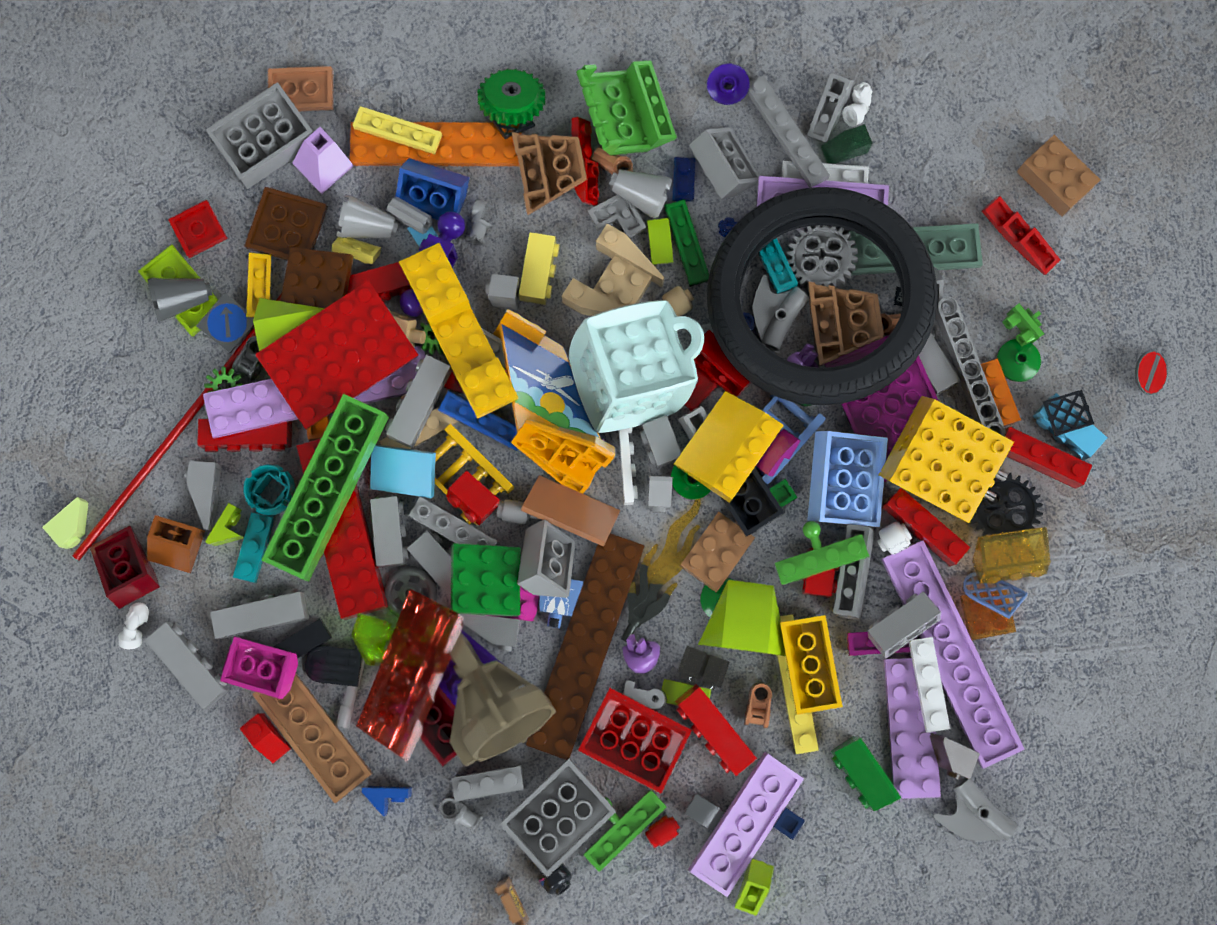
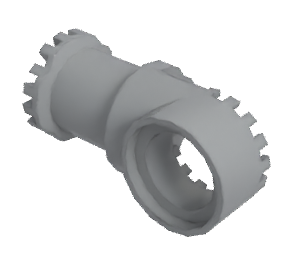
M476 200L471 215V223L473 225L465 239L470 243L474 242V245L483 246L486 230L490 228V223L485 221L487 216L485 213H488L486 210L489 209V203Z
M454 797L444 798L439 805V813L443 818L456 825L461 824L467 827L473 834L476 833L484 817L482 814L477 815L468 810L466 805L458 801L455 802ZM451 801L455 804L456 811L453 814H446L444 812L443 805L445 802Z

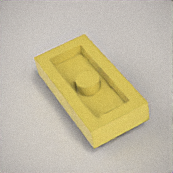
M338 237L332 244L331 252L351 254L354 256V259L362 263L373 264L380 256L381 247L353 238Z

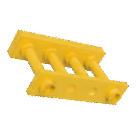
M451 423L444 429L448 435L445 437L446 440L434 451L436 453L435 462L452 446L455 447L458 444L463 449L462 455L438 479L435 478V485L445 495H447L448 490L443 485L462 466L472 460L479 465L473 476L480 481L483 477L486 478L489 475L494 480L493 486L489 491L495 496L503 491L509 494L514 489V486ZM464 512L460 515L469 525L472 523L465 517Z

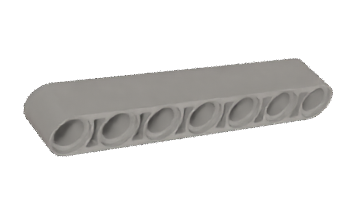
M944 297L937 302L935 317L953 365L959 372L960 383L974 420L987 428L994 427L998 434L1005 436L1004 424L958 303L952 297ZM942 303H947L950 306L949 313L942 311ZM950 323L957 325V334H952L949 331ZM958 344L965 346L966 352L964 355L957 352ZM967 364L973 367L974 372L972 376L965 373V366ZM974 385H978L981 388L982 392L979 397L973 394L972 389ZM982 406H986L989 409L988 417L981 415L980 410Z

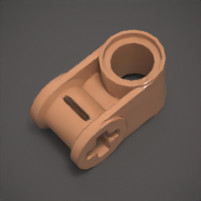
M755 683L750 688L744 725L751 723L768 728L772 691L766 684ZM759 687H763L766 690V697L762 700H758L755 697V690Z

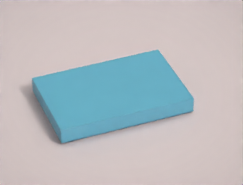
M375 445L371 453L370 489L426 498L434 497L436 453Z

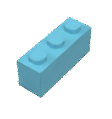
M1055 393L1049 399L1059 397V395ZM1060 400L1053 401L1051 403L1058 406ZM1063 401L1061 408L1068 411L1070 404ZM1044 405L1032 416L1041 428L1049 430L1058 443L1065 444L1074 457L1083 461L1090 458L1108 438L1094 425L1055 436L1050 421H1048ZM1049 405L1050 413L1053 415L1056 408ZM1074 408L1072 409L1071 413L1078 416L1079 412ZM1059 410L1056 417L1063 420L1066 413ZM1069 415L1066 422L1074 425L1076 418ZM1054 420L1057 430H1059L1062 423ZM1079 420L1077 426L1084 425L1086 423ZM1064 425L1062 431L1067 430V429H1071V428L1068 427V426H1066V425Z

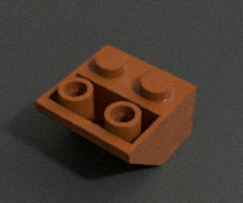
M155 515L147 536V560L191 573L205 530Z

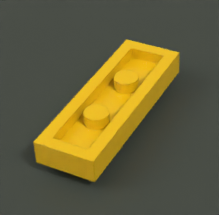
M249 253L246 317L255 316L259 298L270 300L271 255Z

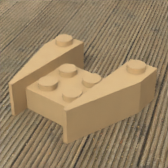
M606 224L596 240V250L612 258L594 289L573 278L562 295V302L580 314L594 316L615 308L639 303L651 282L660 287L664 285V276L625 233Z

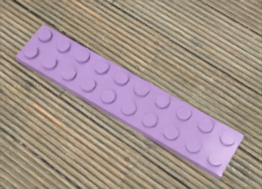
M422 345L415 347L419 354L417 358L354 399L368 404L407 394V391H405L410 379L414 380L417 374L415 371L420 359L424 360L426 356L425 351L421 349ZM272 379L203 394L213 438L298 419Z
M922 540L897 554L881 559L903 605L906 604L909 597L914 594L919 595L924 591L941 612V620L918 637L919 639L933 637L942 688L972 750L980 753L977 760L980 767L984 769L1025 750L924 541Z

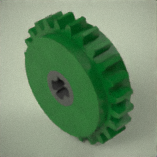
M498 70L495 74L491 73L490 78L485 77L484 83H480V89L477 90L480 111H484V116L489 115L491 121L496 120L497 124L503 123L506 126L509 124L517 126L520 123L526 124L525 122L528 120L533 121V116L538 117L539 111H543V105H545L543 83H539V78L534 79L533 74H528L525 70Z

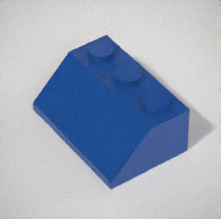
M408 158L399 170L396 197L432 216V219L438 220L445 212L453 211L460 214L467 195L470 177Z

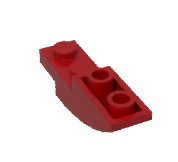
M574 117L571 118V137H579L587 180L574 187L582 203L597 206L599 197V168L597 162L591 161V121Z

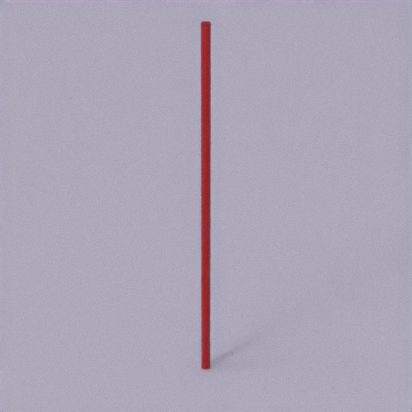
M281 293L280 296L276 299V301H280V300H281V295H282V293ZM254 328L224 364L226 374L232 368L235 359L241 353L247 340L256 336ZM205 388L72 556L75 559L81 560L90 546L93 545L205 404L203 394L212 388Z

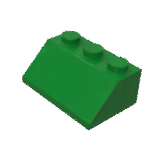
M852 736L831 751L834 756L831 760L839 770L841 768L847 775L844 779L852 790L854 788L857 789L860 794L858 800L865 809L869 808L875 812L902 798L861 737Z

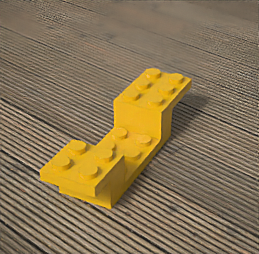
M440 243L399 261L420 303L422 311L477 419L519 399L499 358H496L471 309L469 300Z

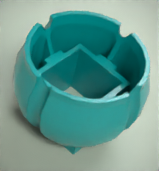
M265 464L251 471L252 476L250 478L246 477L243 487L247 504L263 515H276L285 511L296 491V484L292 475L288 471L284 472L283 467L275 464ZM274 478L286 488L276 501L271 504L260 494Z

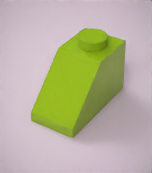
M751 859L734 908L757 916L770 890L774 866L763 861Z

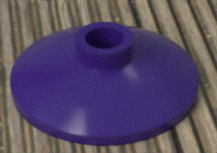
M731 63L716 67L707 79V90L710 97L715 102L723 105H732L740 102L747 95L750 86L746 71L742 67ZM731 85L732 89L726 90L725 86Z

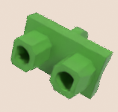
M1020 303L1013 307L1002 321L1009 330L1015 326L1019 328L1021 333L1016 336V340L1021 346L1034 343L1044 335V332L1039 328L1042 324L1037 319L1042 313L1038 311L1033 314L1029 308L1025 310Z

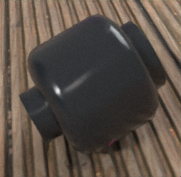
M562 863L548 877L540 871L537 879L549 895L556 894L559 896L571 886L572 875L564 863Z

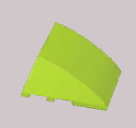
M259 298L253 319L259 351L325 308Z
M728 580L698 645L786 656L774 586Z

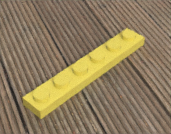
M791 614L780 616L781 622L794 620V617ZM777 655L795 754L819 751L812 712L796 715L786 656Z

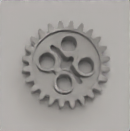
M817 225L815 229L807 226L808 232L806 233L800 230L801 237H793L796 244H789V249L792 251L787 252V257L790 258L788 263L790 266H793L791 269L797 281L801 279V287L808 284V281L827 287L832 285L837 288L838 282L845 285L844 277L852 278L849 270L856 271V266L852 263L858 262V257L854 256L858 254V249L853 248L856 245L855 240L849 241L851 234L843 235L844 228L837 231L835 226L828 228L826 225L821 228ZM810 243L818 244L816 249L811 250L807 248ZM833 244H837L840 246V248L837 251H831L829 249V247ZM824 254L825 257L823 258V260H819V258H821V255ZM812 263L816 265L813 270L805 269L807 264ZM830 265H835L838 267V269L834 272H828L826 270L827 267Z

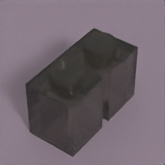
M686 646L677 672L681 673L680 678L693 682L694 679L702 681L701 686L714 690L715 686L721 688L730 662Z

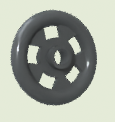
M405 567L397 570L389 577L384 587L388 610L402 620L412 621L423 618L433 609L437 600V586L434 579L428 572L418 567ZM410 576L419 577V583L409 582ZM398 580L404 583L399 591L394 589ZM421 588H428V598H421ZM409 589L414 591V595L411 598H408L406 595ZM398 597L405 603L401 608L394 602ZM419 602L421 608L411 611L410 605Z

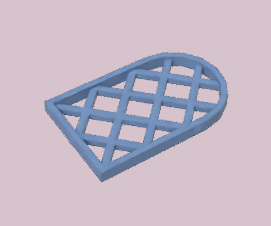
M977 571L970 573L963 582V590L968 597L1007 618L1012 616L1028 594L986 572ZM981 576L982 580L975 581L974 577ZM995 582L996 587L989 588L987 583ZM984 583L985 588L977 589L976 584ZM973 584L974 590H968L966 585ZM1009 589L1010 595H1003L1001 590ZM998 590L1000 596H991L990 591ZM979 592H987L988 597L981 598ZM1012 598L1014 603L1006 604L1005 599ZM1001 599L1003 604L995 605L993 600ZM1008 607H1013V609L1009 612Z

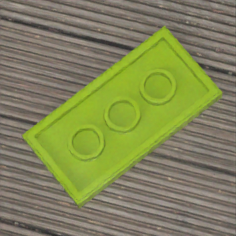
M173 244L138 270L147 283L149 278L201 279ZM213 292L211 296H208L209 301L175 316L192 337L201 331L196 325L219 300Z

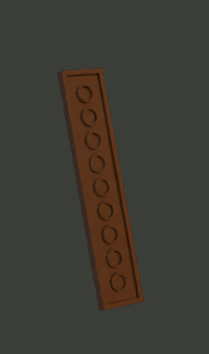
M611 533L604 547L599 544L597 545L544 692L556 712L537 732L528 737L526 746L564 760L570 758L645 545Z

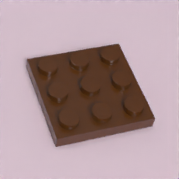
M265 186L244 246L246 249L287 261L290 247L314 250L328 206L325 203Z
M290 247L280 301L321 308L330 306L348 292L354 256L345 253Z

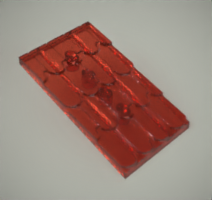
M412 589L409 590L356 725L362 732L407 763L424 729L422 725L435 700V691L452 657L450 653L464 625V618L459 613Z

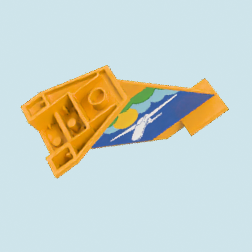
M507 309L493 335L502 341L507 376L519 398L512 402L517 434L511 443L561 485L583 494L589 488L601 466L606 468L614 459L615 447L600 439L599 434L595 432L580 399L571 365L563 346L546 337L547 331L539 325Z

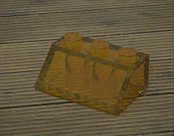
M1041 527L978 537L972 562L979 583L994 584L1003 580L1015 581L1023 577H1040L1047 574L1051 562L1047 528Z

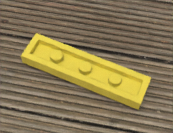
M361 106L353 123V128L432 154H436L442 137L441 131Z

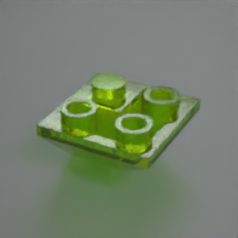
M358 613L351 636L365 664L379 666L380 662L383 663L386 658L387 650H385L387 640L390 641L393 636V623Z

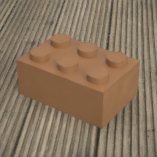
M1055 135L1033 153L1017 170V173L1062 217L1101 181Z

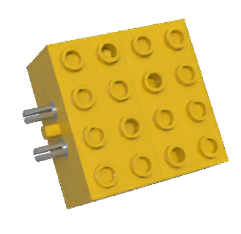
M921 396L882 467L879 476L969 523L983 497L991 501L995 500L986 495V493L996 498V494L988 490L995 483L994 477L1002 481L1006 480L1000 475L1007 478V474L1000 471L999 468L1014 442L935 399Z

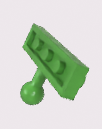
M815 521L806 522L803 526V534L810 539L814 550L775 563L781 584L785 585L870 557L862 534L822 547L819 539L821 533L820 525Z
M650 789L621 818L614 813L609 818L613 826L583 855L600 872L667 806ZM605 797L606 800L612 805L610 799Z

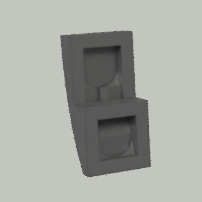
M696 793L684 814L713 832L725 811Z

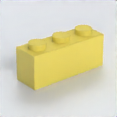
M529 233L519 289L520 301L546 305L547 298H551L552 286L549 285L550 277L554 278L556 265H553V259L558 257L559 244H556L555 236Z

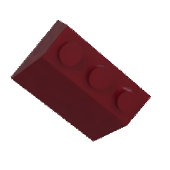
M435 682L399 711V714L439 764L444 767L457 756L450 743L456 707Z

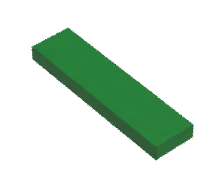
M685 199L664 205L689 287L708 282L709 272Z

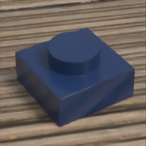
M785 807L773 827L791 840H794L805 820Z

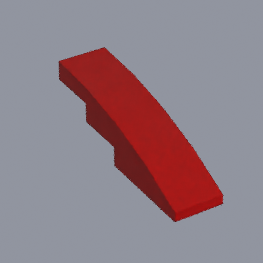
M1001 196L995 197L981 211L1000 234L1043 275H1046L1061 261L1035 227L1030 228L1018 211L1013 212Z

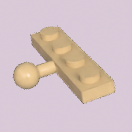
M439 407L434 409L413 448L444 431L450 423L454 425L458 421L439 412ZM388 437L379 441L383 446L411 449Z

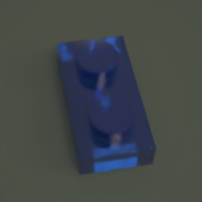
M674 157L672 201L685 199L686 202H694L696 158Z

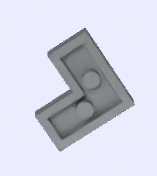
M619 195L587 211L597 231L604 229L606 224L611 225L615 222L619 224L623 233L629 238L646 230V225L635 206Z

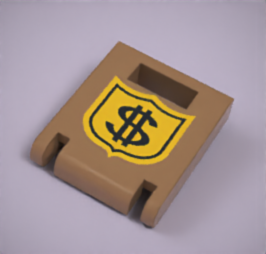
M508 876L498 881L494 890L498 896L502 895L500 898L509 915V920L512 924L515 923V925H527L529 921L528 915L510 877Z

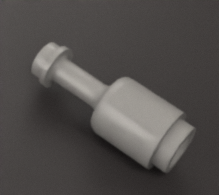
M505 499V501L500 500L497 518L502 519V521L526 524L528 519L541 520L521 511L524 504L522 501Z

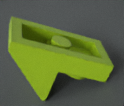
M228 503L205 542L218 546L244 539L242 535L231 530L232 526L239 522L242 510Z

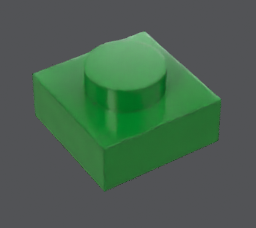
M786 479L769 489L781 508L798 498Z

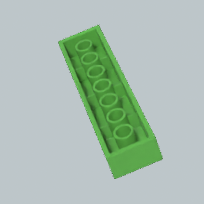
M343 394L262 557V561L303 580H310L389 417L385 412Z

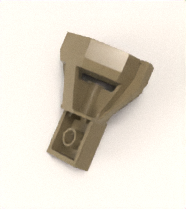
M457 628L441 638L445 644L442 646L444 653L449 659L451 658L454 664L456 663L453 667L458 676L463 678L457 686L458 696L450 743L464 766H468L476 760L481 762L504 753L520 742L525 743L527 738L537 732L556 712L541 689L513 672L498 660L483 665L468 639Z

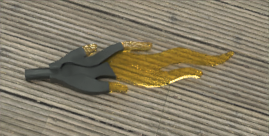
M701 499L694 500L692 508L670 526L664 549L652 565L650 561L658 549V544H655L645 556L639 573V595L637 596L635 582L631 583L628 592L629 619L627 623L629 624L621 638L622 641L627 643V638L634 634L636 628L657 616L666 607L672 592L678 584L673 583L669 586L659 600L656 599V596L663 585L683 569L680 565L689 554L694 534L699 530L700 526L696 525L689 531L683 548L679 552H677L678 540L685 527L698 514Z

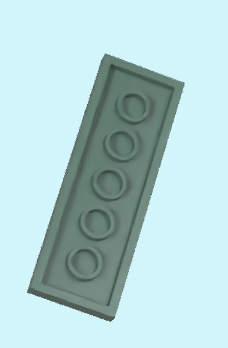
M978 223L913 227L923 241L930 255L933 267H936L937 270L982 267ZM848 231L851 234L849 241L855 240L856 245L853 248L858 249V254L854 255L858 257V262L852 263L856 266V271H851V275L896 273L892 263L879 247L864 236Z

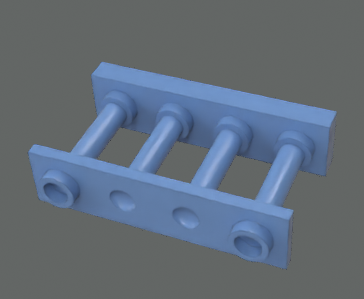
M770 395L772 400L762 411L783 424L784 426L781 430L785 429L801 440L791 456V460L823 424L826 418L820 413L816 418L810 417L794 402ZM777 401L804 423L803 426L806 429L801 434L799 432L795 433L770 411ZM784 458L773 477L768 476L756 466L755 468L761 472L760 475L768 486L790 460Z

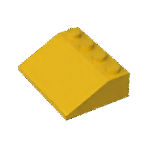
M725 391L674 465L730 503L784 425L764 411Z

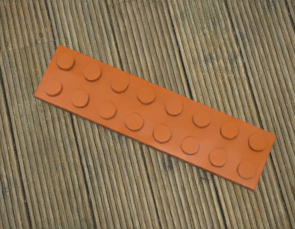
M351 122L350 162L353 166H402L408 158L433 166H519L513 137L504 139L493 122H412L441 131L442 137L436 154L353 128L354 122ZM513 124L511 127L518 128L519 124L517 126Z

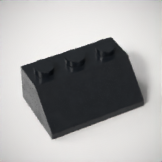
M755 467L730 503L720 497L746 537L784 514L781 506Z

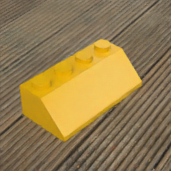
M826 615L780 622L796 715L842 707Z

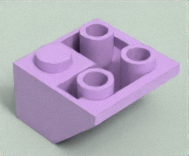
M321 127L303 141L293 161V165L321 194L353 167V164Z

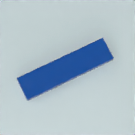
M449 390L447 391L438 409L439 412L515 451L518 450L511 443L517 434L516 425L493 413L477 419L468 400Z

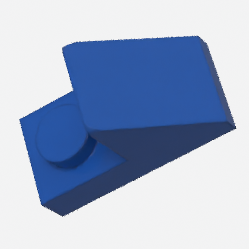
M365 786L362 788V793L382 816H386L388 814V798H391V802H405V798L411 797L412 787Z

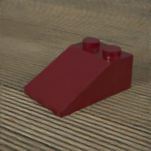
M131 526L90 546L106 597L118 609L160 588L150 561L147 560V556Z

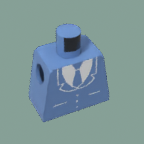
M571 579L570 593L567 598L540 595V612L549 613L547 627L560 629L562 616L572 617L583 587V581Z

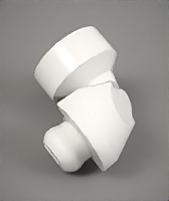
M864 82L854 87L852 92V101L854 103L843 109V119L850 127L861 124L864 120V115L869 110L872 89L868 83Z
M137 602L130 606L129 612L126 615V621L124 622L126 626H123V631L118 635L121 648L135 649L142 645V632L137 630V628L144 622L147 623L149 609L146 604Z

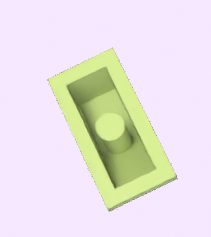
M79 497L75 498L42 527L59 547L69 549L80 543V538L85 535L88 502Z

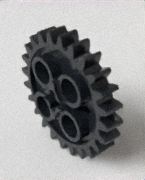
M1011 473L1008 474L1005 481L996 480L994 477L995 483L988 490L996 494L998 503L990 504L983 497L973 515L974 518L970 521V524H978L974 530L975 532L983 531L981 538L989 535V542L992 543L996 538L998 539V545H1001L1006 540L1008 546H1010L1012 539L1019 544L1021 536L1027 540L1029 538L1027 531L1034 533L1036 529L1032 525H1040L1041 522L1036 517L1043 515L1042 512L1037 511V509L1043 506L1042 503H1036L1040 495L1032 494L1036 487L1028 488V480L1022 484L1020 482V475L1013 480ZM1009 493H1018L1020 495V501H1012L1009 497ZM1003 504H1005L1006 508L1025 506V509H1011L1007 514H1005L1004 510L991 513L985 512V509H1000ZM1013 514L1021 515L1024 519L1023 524H1016L1012 519ZM992 516L998 517L1001 525L998 527L991 525L989 518Z

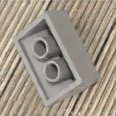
M730 127L706 129L689 145L693 151V156L701 164L704 174L710 179L716 194L721 199L734 197L758 184L759 174Z
M545 519L525 529L517 584L533 595L569 597L575 541Z

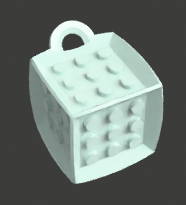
M659 300L605 311L586 318L580 324L571 341L569 360L580 399L595 432H611L640 426L663 416L674 414L683 407L695 388L697 371L694 359L699 355L704 344V333L696 320L686 316L677 317L668 301ZM679 329H686L691 334V344L686 350H683L677 334Z

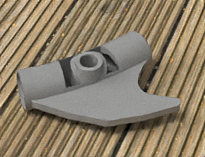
M763 275L756 290L752 312L761 343L769 350L779 351L788 329L800 310L809 301V297L798 287L780 294L772 293L769 288L767 275Z
M967 778L962 779L953 786L956 796L955 812L952 815L933 814L935 820L965 840L1008 841L1017 829V823L995 807L979 790L972 779Z

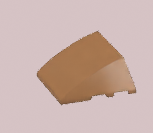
M512 133L524 187L523 195L527 215H530L587 180L579 137L555 135L548 137L538 136L537 134L519 135V133Z
M808 281L811 323L819 366L884 337L878 294L852 289H838L830 285L829 287L816 285L814 282Z

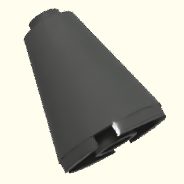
M147 279L158 322L165 321L209 301L208 296L212 295L210 283H205L204 279Z

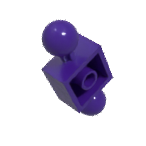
M449 211L442 214L438 219L439 237L429 234L427 239L422 240L419 251L440 243L453 268L458 255L454 244L450 242L453 239L459 238L464 233L465 221L457 212ZM413 289L406 290L400 298L401 310L411 317L422 315V308Z

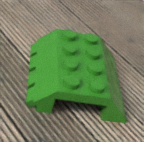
M651 60L632 62L625 71L594 73L597 69L596 64L584 65L576 71L580 85L583 87L582 92L589 107L588 110L592 123L596 127L595 132L599 144L602 145L603 150L609 155L648 152L677 138Z

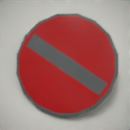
M1154 350L1144 352L1136 363V384L1143 393L1148 395L1156 394L1162 390L1168 374L1165 358L1161 353Z

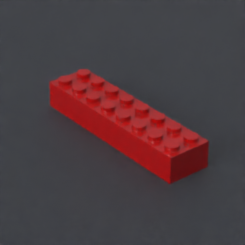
M321 439L296 446L303 474ZM356 484L324 550L340 618L344 620L388 607L380 570L376 566L375 551Z

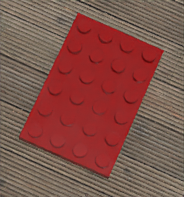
M369 280L255 354L306 430L335 412L343 394L356 398L419 356Z

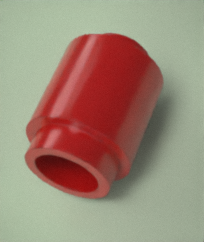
M665 815L650 825L645 835L654 848L659 845L662 847L679 835L677 830L680 826L673 816L669 818Z

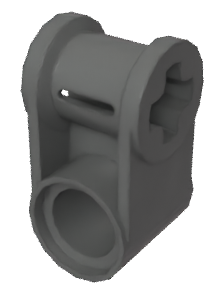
M256 336L247 340L232 366L235 372L239 371L247 375L251 381L258 377L262 369V364L254 352V348L258 344Z

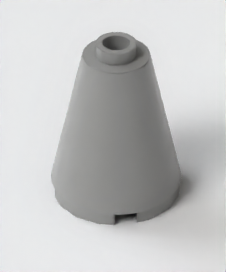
M619 170L618 173L613 172L609 185L612 186L611 190L651 218L656 219L667 198L666 189H670L672 178Z
M345 194V200H348V202L343 201L338 223L339 229L342 232L337 231L336 237L391 238V234L396 235L398 222H394V216L351 195Z

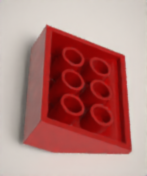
M609 688L578 751L662 794L692 730Z

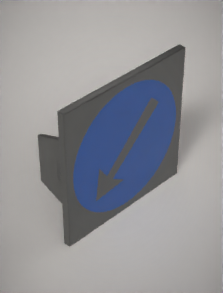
M224 293L196 326L231 353L254 326V317H246V309Z

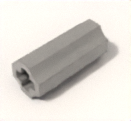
M398 197L392 198L386 209L388 214L421 234L427 233L433 222L432 216Z

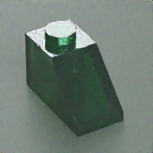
M863 124L843 131L823 144L821 150L827 164H837L867 154L873 143L866 125Z

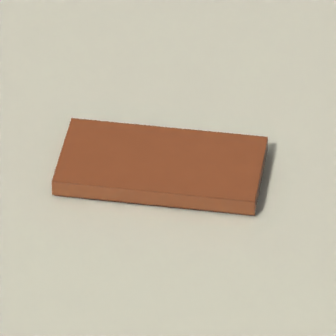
M540 475L521 509L525 513L541 520L545 519L555 526L603 547L620 513V510Z

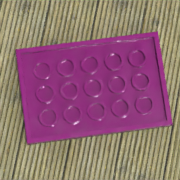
M889 335L824 364V366L835 367L857 361L877 349ZM918 356L900 377L885 388L862 399L843 403L841 406L854 434L888 438L887 460L921 396L939 400Z

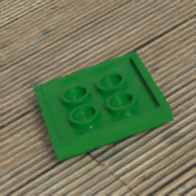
M452 544L450 614L520 616V585L517 583L520 570L521 547Z

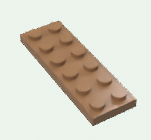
M295 673L289 693L283 699L259 692L252 694L335 804L373 774L297 673Z

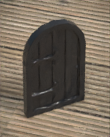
M330 646L316 647L311 650L305 660L307 676L312 681L321 684L358 687L363 650Z

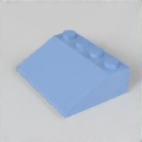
M815 431L808 521L880 527L884 478L879 476V473L886 462L888 438L832 431Z

